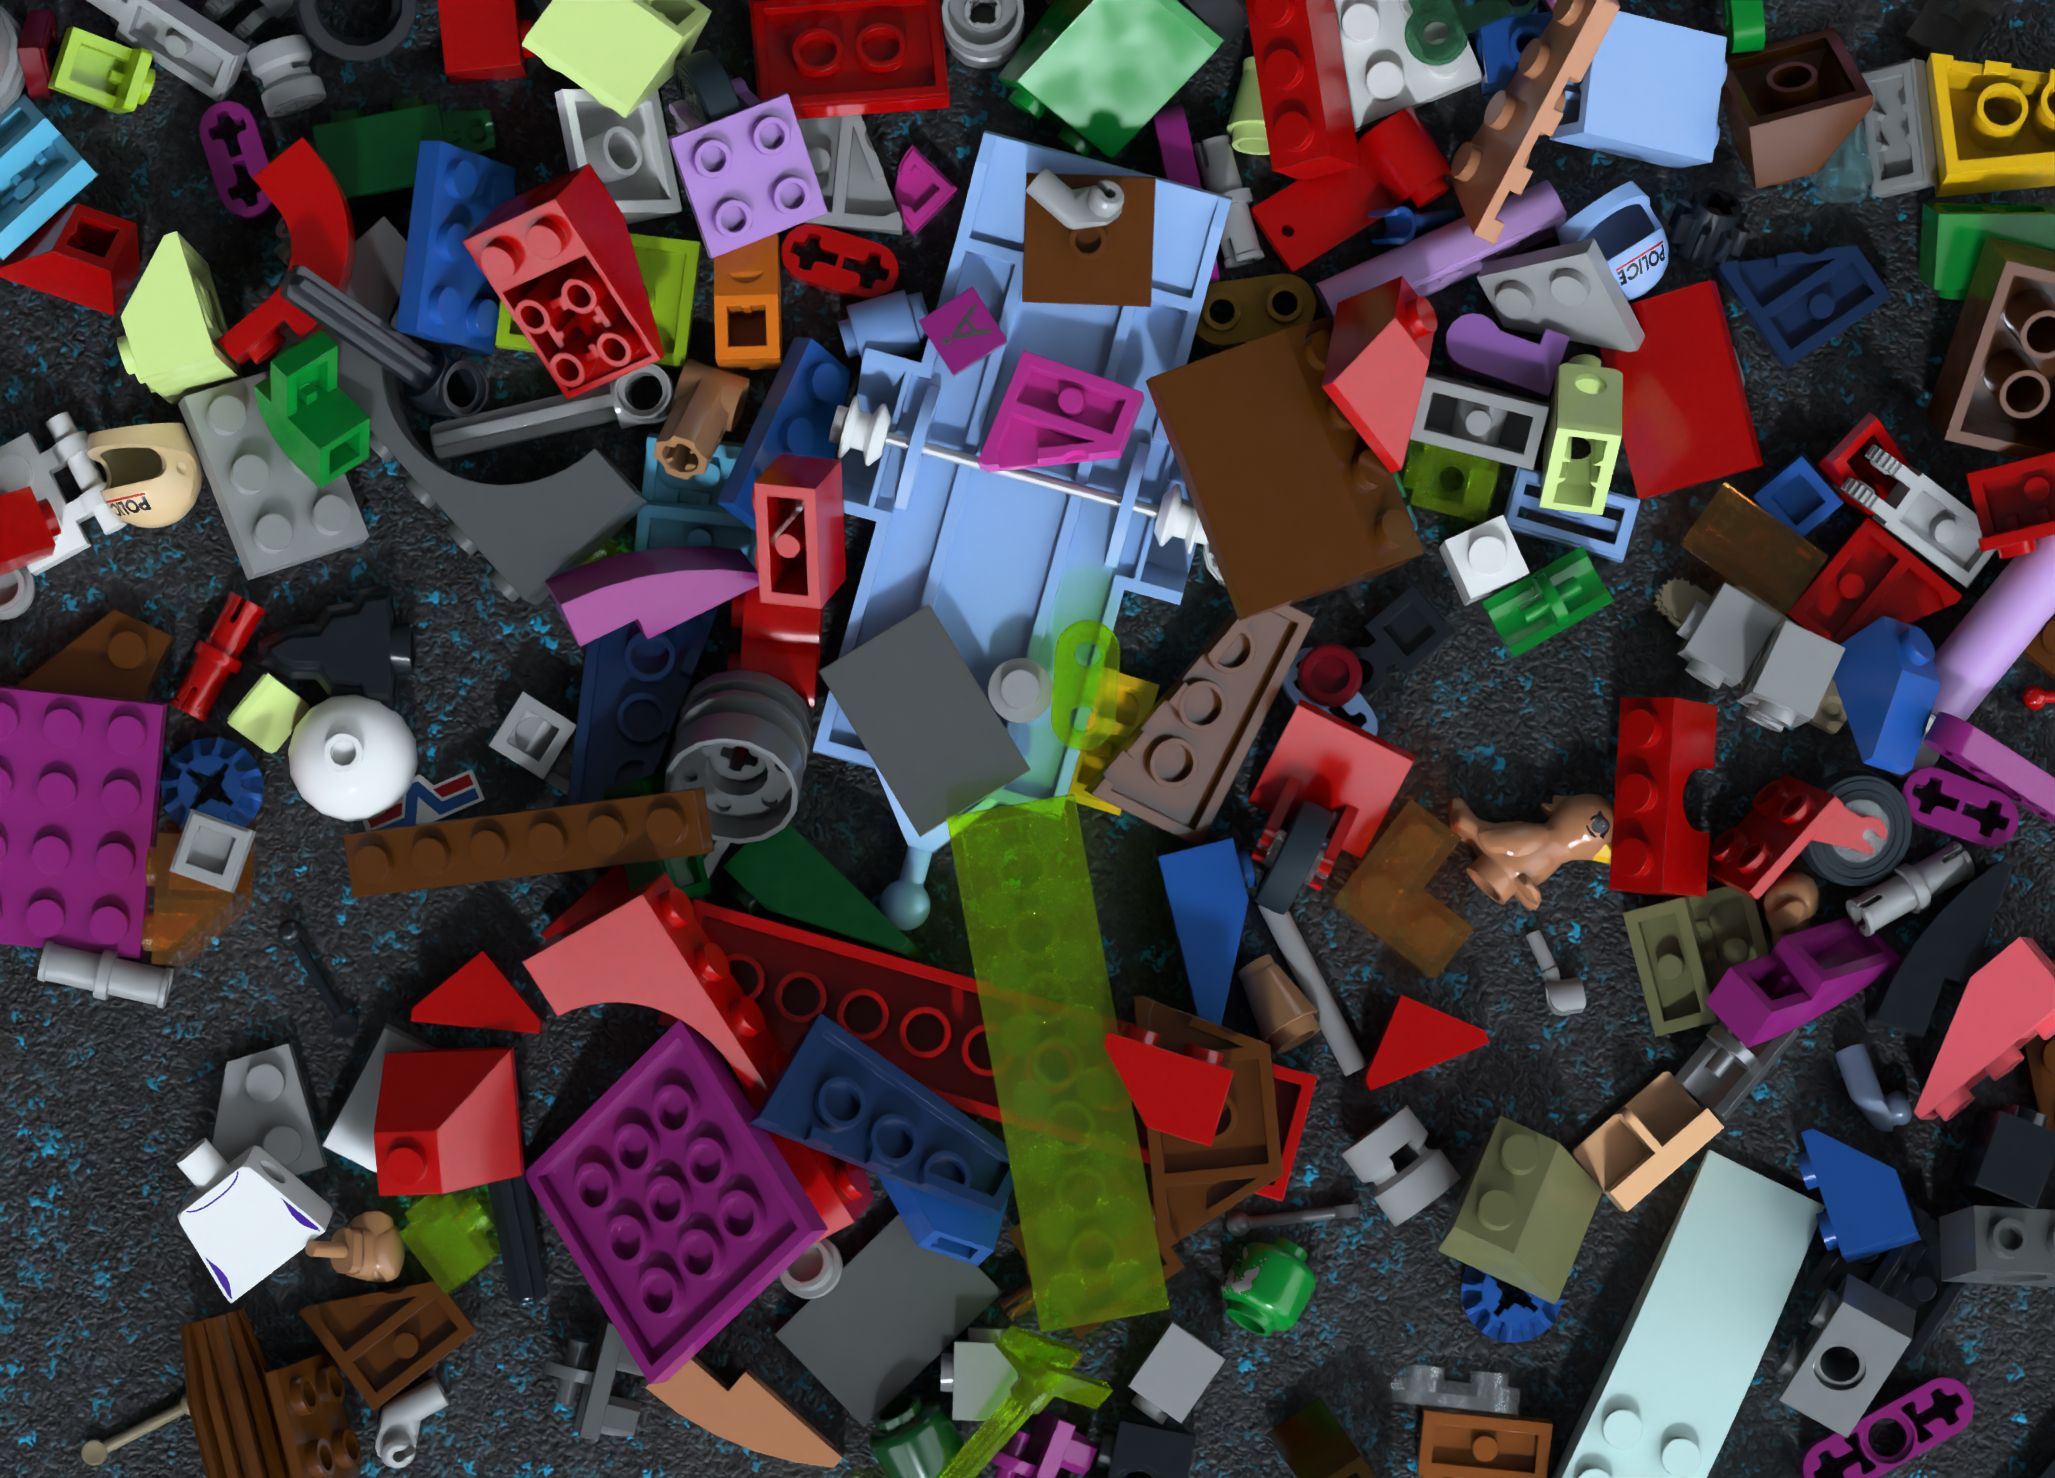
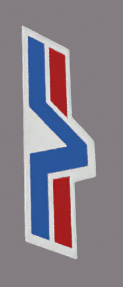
M472 769L436 785H433L419 774L414 776L411 788L402 799H399L394 807L386 810L385 813L374 819L362 821L366 831L429 823L485 799Z

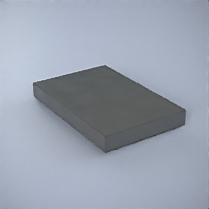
M929 604L819 671L920 838L1030 771L1025 759Z
M898 1214L842 1269L840 1280L832 1291L820 1298L811 1299L775 1335L850 1414L865 1427L880 1410L886 1407L1003 1291L979 1266L917 1247L900 1214Z

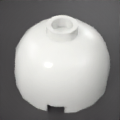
M357 694L333 696L312 707L295 727L288 749L290 776L302 798L320 813L348 822L374 819L385 813L386 810L394 807L399 799H402L411 788L418 766L416 739L403 717L396 711H392L384 706L381 702Z

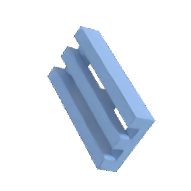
M1516 467L1504 511V517L1511 532L1573 550L1583 546L1587 554L1619 563L1624 561L1640 504L1639 499L1608 491L1605 506L1623 511L1621 522L1594 514L1539 508V498L1525 495L1524 490L1526 484L1541 487L1542 472ZM1519 508L1616 535L1615 543H1607L1517 517Z

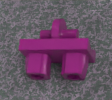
M1038 1408L1029 1433L1013 1428L1005 1450L986 1445L982 1458L998 1465L994 1478H1056L1060 1467L1084 1476L1091 1467L1097 1451V1445L1075 1431L1076 1426L1054 1413Z

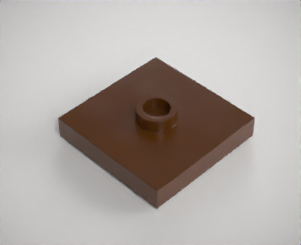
M1026 173V189L1039 173ZM1053 173L1071 190L1098 185L1100 180L1114 181L1123 190L1125 197L1122 212L1116 220L1106 226L1076 230L1065 227L1026 192L1022 302L1151 307L1156 177Z

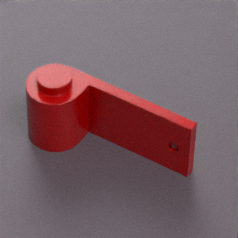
M1412 106L1388 117L1368 131L1358 141L1360 167L1305 181L1297 180L1251 208L1250 213L1290 274H1293L1383 219V217H1368L1370 210L1375 207H1399L1413 200L1419 209L1437 199L1450 188L1445 178L1450 175L1451 165Z

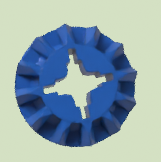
M220 737L191 740L189 744L170 756L169 764L160 783L162 787L163 808L178 828L184 831L190 811L199 802L197 798L202 791L200 786L195 783L196 779L190 775L191 772L195 771L197 774L213 777L218 771L222 772L227 765L230 767L224 773L225 778L221 783V787L227 792L226 796L233 801V804L230 806L224 801L219 802L210 798L204 805L200 804L196 811L244 828L254 819L262 803L264 782L258 763L245 748L233 741Z
M1467 1265L1461 1282V1300L1466 1315L1480 1332L1497 1341L1517 1343L1533 1340L1554 1324L1564 1302L1563 1290L1556 1305L1524 1291L1530 1297L1529 1301L1535 1305L1533 1310H1530L1525 1305L1522 1307L1519 1304L1511 1303L1506 1309L1502 1308L1496 1315L1494 1311L1500 1305L1498 1301L1503 1294L1500 1288L1496 1286L1497 1282L1489 1274Z

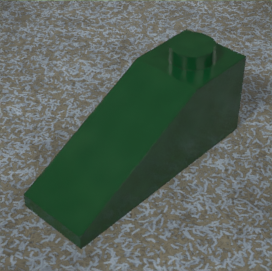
M789 823L783 830L765 840L746 843L723 866L738 881L730 892L755 917H758L766 909L780 923L913 962L922 954L892 922Z

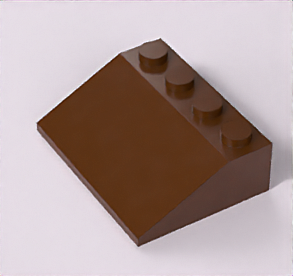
M1331 316L1283 329L1146 380L1147 387L1239 621L1377 577L1424 554L1393 473L1391 474L1322 388L1334 325Z

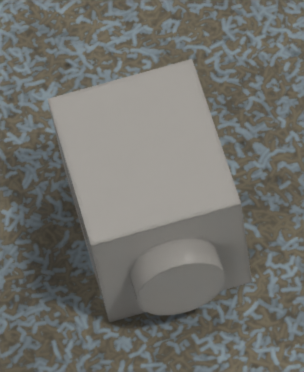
M1170 1320L1127 1382L1128 1387L1137 1392L1131 1403L1161 1425H1163L1169 1415L1179 1423H1182L1226 1359L1177 1323Z

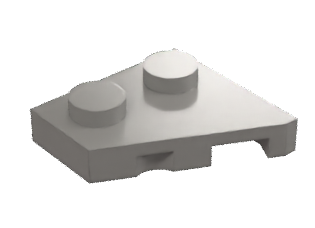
M852 115L797 120L828 211L824 215L798 225L816 224L831 229L902 235L903 221L891 195L862 116Z
M1595 238L1485 262L1477 276L1481 287L1504 328L1543 335L1547 328L1569 336V341L1625 352L1638 351L1645 337Z
M288 1043L227 1062L212 1146L228 1164L248 1148L256 1145L261 1147L295 1176L327 1167L292 1044Z

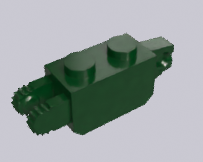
M422 97L392 102L389 104L390 112L365 116L364 110L350 109L332 113L327 116V124L312 126L314 140L308 141L337 178L345 193L350 209L413 197L420 140L443 141L481 156L498 152L495 125L489 110L443 112L438 103L427 105V99ZM285 146L282 149L277 148L276 153H271L272 159L268 161L271 163L288 148Z

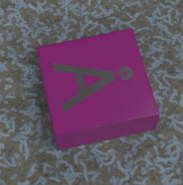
M973 286L919 320V324L953 377L1008 343Z

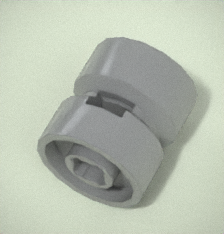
M1023 0L943 1L942 17L945 43L952 55L963 64L978 69L996 68L1011 60L1020 48L1025 32Z
M1408 1105L1403 1106L1385 1118L1341 1153L1361 1182H1374L1377 1186L1373 1198L1395 1227L1425 1208L1461 1178L1440 1149H1428L1425 1146L1428 1132ZM1395 1152L1407 1162L1397 1171L1394 1169L1393 1162L1389 1158Z

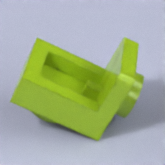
M74 26L66 29L47 88L116 114L134 112L137 104H145L155 82L156 71L149 68L153 52L142 47L131 49Z

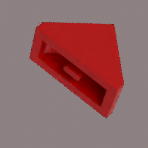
M1869 412L1815 466L1844 497V502L1862 519L1869 517L1888 533L1889 530L1872 518L1874 516L1873 512L1841 489L1846 480L1851 477L1854 480H1861L1875 491L1876 496L1885 501L1898 481L1895 478L1880 472L1865 457V454L1873 444L1893 456L1907 468L1910 466L1879 419Z
M481 951L415 1005L411 1012L412 1022L544 1035L546 1030L544 1018L491 953L487 951Z
M1399 995L1396 996L1362 1076V1082L1366 1091H1371L1486 1045L1490 1041L1485 1030L1408 997Z

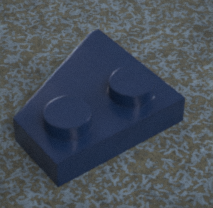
M1857 245L1826 248L1824 251L1812 253L1794 252L1778 254L1773 258L1738 262V260L1726 261L1715 270L1784 371L1892 298V295Z

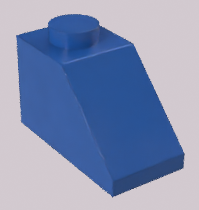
M1882 616L1840 644L1846 649L1833 678L1862 762L1892 773L1904 775L1913 768L1941 686V680L1933 661L1935 649L1926 633L1916 626Z

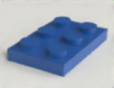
M420 140L396 331L469 354L493 355L500 298L462 241L497 205L515 197L514 182L516 168L443 141Z

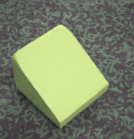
M267 673L260 677L227 718L229 720L227 723L261 749L273 754L277 752L291 735L297 724L310 710V706L279 679Z

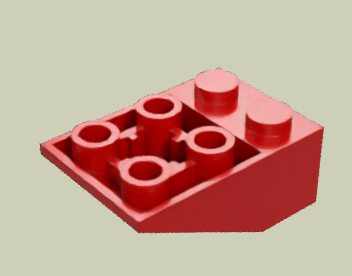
M590 163L497 205L462 241L567 400L657 362L665 355L624 215Z

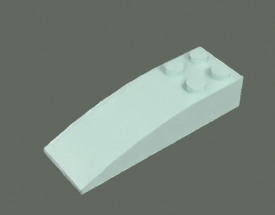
M1707 1150L1551 1478H1707L1750 1386L1818 1225L1816 1214L1823 1212L1825 1206L1722 1155Z

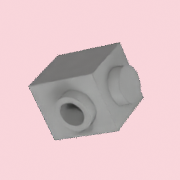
M1725 582L1716 589L1706 606L1698 601L1693 604L1676 634L1686 639L1677 654L1689 661L1685 670L1702 683L1714 689H1719L1722 682L1730 687H1734L1742 681L1781 616Z
M968 1327V1339H955L954 1353H941L940 1392H953L952 1420L1017 1422L1019 1340H1006V1328Z

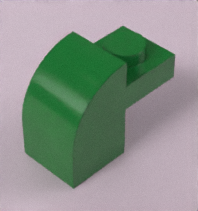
M322 330L301 343H292L281 350L276 358L271 361V375L254 385L255 397L260 413L274 440L286 456L319 489L363 462L370 455V417L337 386L338 345Z

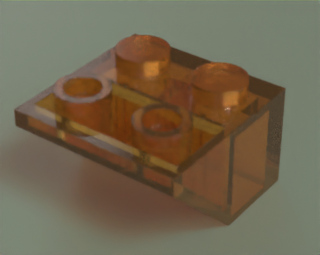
M158 833L157 848H148L145 862L146 885L155 886L154 912H145L142 925V946L144 951H152L151 964L187 967L252 907L255 842H252L235 893H231L169 871L182 834Z

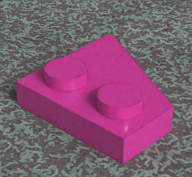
M1023 350L977 461L981 470L997 472L1121 458L1145 401L1143 392Z

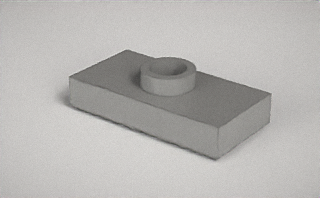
M1913 58L1861 71L1862 77L1873 94L1874 103L1872 108L1863 117L1872 196L1886 198L1938 186L1939 181L1925 61Z

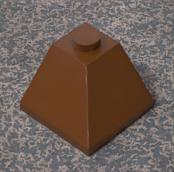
M1834 27L1764 46V50L1740 52L1725 56L1727 76L1721 88V96L1738 156L1756 189L1770 185H1783L1796 178L1818 173L1874 105L1872 92Z

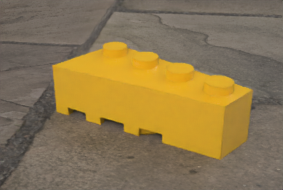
M1930 53L1925 68L1939 185L1934 186L1935 196L1946 197L2055 186V69H2050L2049 73L2011 68L2012 63L1985 60L1984 64L1953 60V55Z

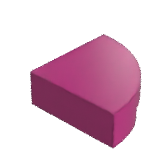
M912 145L899 164L895 181V200L903 224L911 235L915 237L958 193V188Z

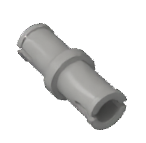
M1230 135L1205 139L1202 141L1203 146L1201 143L1193 144L1192 147L1204 190L1232 197L1220 241L1225 259V268H1237L1253 263L1252 259L1254 261L1263 259L1265 256L1260 248L1248 206L1253 202L1250 188H1243L1230 144Z
M1952 841L1941 850L1912 866L1907 863L1897 866L1890 873L1889 879L1863 894L1847 900L1846 910L1852 924L1856 927L1865 921V924L1859 927V932L1867 937L1909 911L1919 914L1928 909L1932 898L1962 881L1974 877L1975 867L1967 851H1964L1956 857L1955 854L1962 850V845Z
M47 941L41 955L37 979L43 982L50 981L93 991V998L107 1001L109 995L156 1005L158 1008L164 1009L170 994L174 969H165L120 959L117 956L118 951L104 949L102 954Z

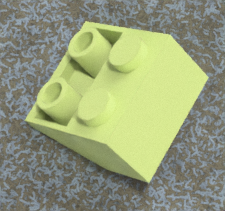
M552 0L528 32L522 45L540 57L548 67L561 72L592 94L600 104L613 109L626 118L675 74V62L690 55L712 11L697 0Z

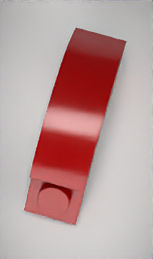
M302 137L252 178L280 211L289 229L291 259L288 271L293 265H303L346 294L355 259V232L351 210L345 193L333 172L311 144ZM279 287L274 294L221 336L218 341L232 359L238 363L243 364L252 358L256 364H259L275 353L286 342L281 333L289 326L303 341L325 327L284 300L280 295L281 288Z

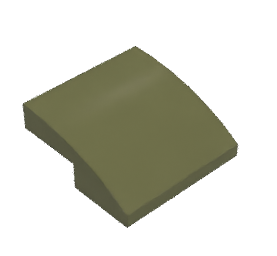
M1729 886L1706 891V897L1686 896L1623 913L1655 1037L1720 1021L1721 1019L1705 1002L1729 967L1770 955L1772 952L1759 899L1756 900Z

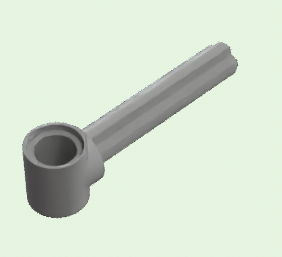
M650 364L568 400L564 394L477 413L470 417H460L435 423L430 427L431 444L437 458L446 460L616 420L619 421L622 429L642 424L649 426L659 425L666 422L671 412L672 400L677 384L660 367ZM645 378L659 379L662 385V397L659 403L649 410L636 409L632 403V391L635 385Z

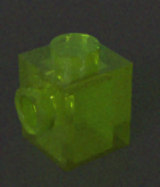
M457 1192L449 1193L443 1199L438 1194L427 1195L404 1214L411 1224L398 1233L445 1295L453 1293L501 1255L500 1248L487 1233L495 1225L484 1208L472 1195L464 1201Z

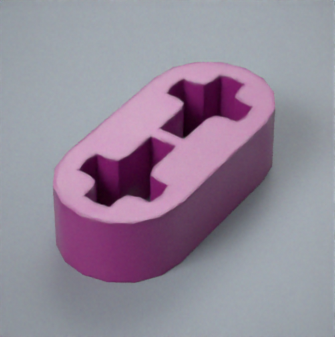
M232 101L218 102L209 107L202 116L199 132L219 197L227 210L238 219L247 222L261 221L270 216L276 208L263 190L257 193L258 204L251 207L242 198H233V194L242 189L237 169L247 167L248 173L252 178L270 164L268 161L270 157L260 127L251 112L243 105ZM226 117H231L237 125L246 124V130L237 134L242 154L234 157L223 139L214 140V134L222 131L221 120Z
M1927 767L1911 771L1903 777L1897 787V790L1902 794L1909 807L1914 824L1972 846L1988 848L2002 845L2012 838L2018 828L2019 815L2017 806L2009 796L2001 791L1943 769ZM1930 779L1935 781L1934 792L1938 796L1952 800L1951 808L1932 806L1924 814L1919 811L1921 800L1912 795L1914 786H1925ZM1989 802L1995 804L1994 815L2002 819L2001 828L1989 829L1985 836L1979 833L1980 822L1962 814L1964 806L1982 809L1986 808Z

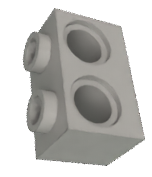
M1785 620L1773 628L1757 654L1736 702L1749 707L1746 715L1748 719L1776 732H1782L1784 727L1796 728L1813 720L1846 648Z

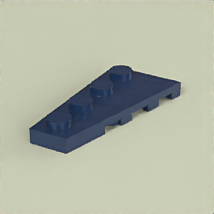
M822 1013L809 1020L749 1123L986 1217H991L1001 1211L1028 1162L1026 1157Z

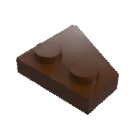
M114 609L16 687L146 701L176 638Z

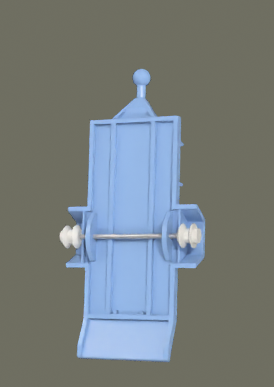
M987 130L984 131L960 226L936 310L973 286L1008 343L953 377L929 338L922 362L866 347L862 359L857 395L853 397L850 408L838 405L829 436V442L839 445L838 460H841L844 513L876 521L838 659L929 604L988 701V685L991 675L999 665L1014 658H1026L1040 664L1049 674L1053 688L1049 707L1039 718L1031 722L1014 723L998 715L1028 764L1030 771L921 838L829 690L813 752L876 770L908 845L899 880L885 888L880 898L879 907L880 912L899 930L904 931L919 927L929 915L930 898L923 886L932 854L1000 803L1061 820L1124 590L1180 605L1197 543L1207 545L1208 542L1147 387L1146 380L1184 366L1188 362L1232 197L1156 177L1151 307L1022 302L1027 172L1040 173L1047 167L1052 173L1156 176ZM1023 350L1143 392L1145 401L1121 458L987 472L980 469L977 461Z

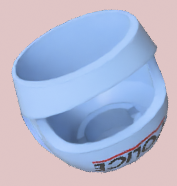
M1629 181L1600 197L1574 215L1556 232L1560 245L1595 238L1627 300L1644 295L1653 288L1664 275L1668 265L1669 246L1665 231L1650 207V198L1633 181Z

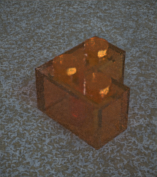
M1410 799L1400 809L1329 902V905L1429 982L1436 980L1475 929L1424 890V887L1462 837Z

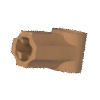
M693 359L687 360L674 392L671 412L656 440L653 457L662 463L667 474L684 480H688L696 474H705L725 431L732 433L739 422L749 392V378Z

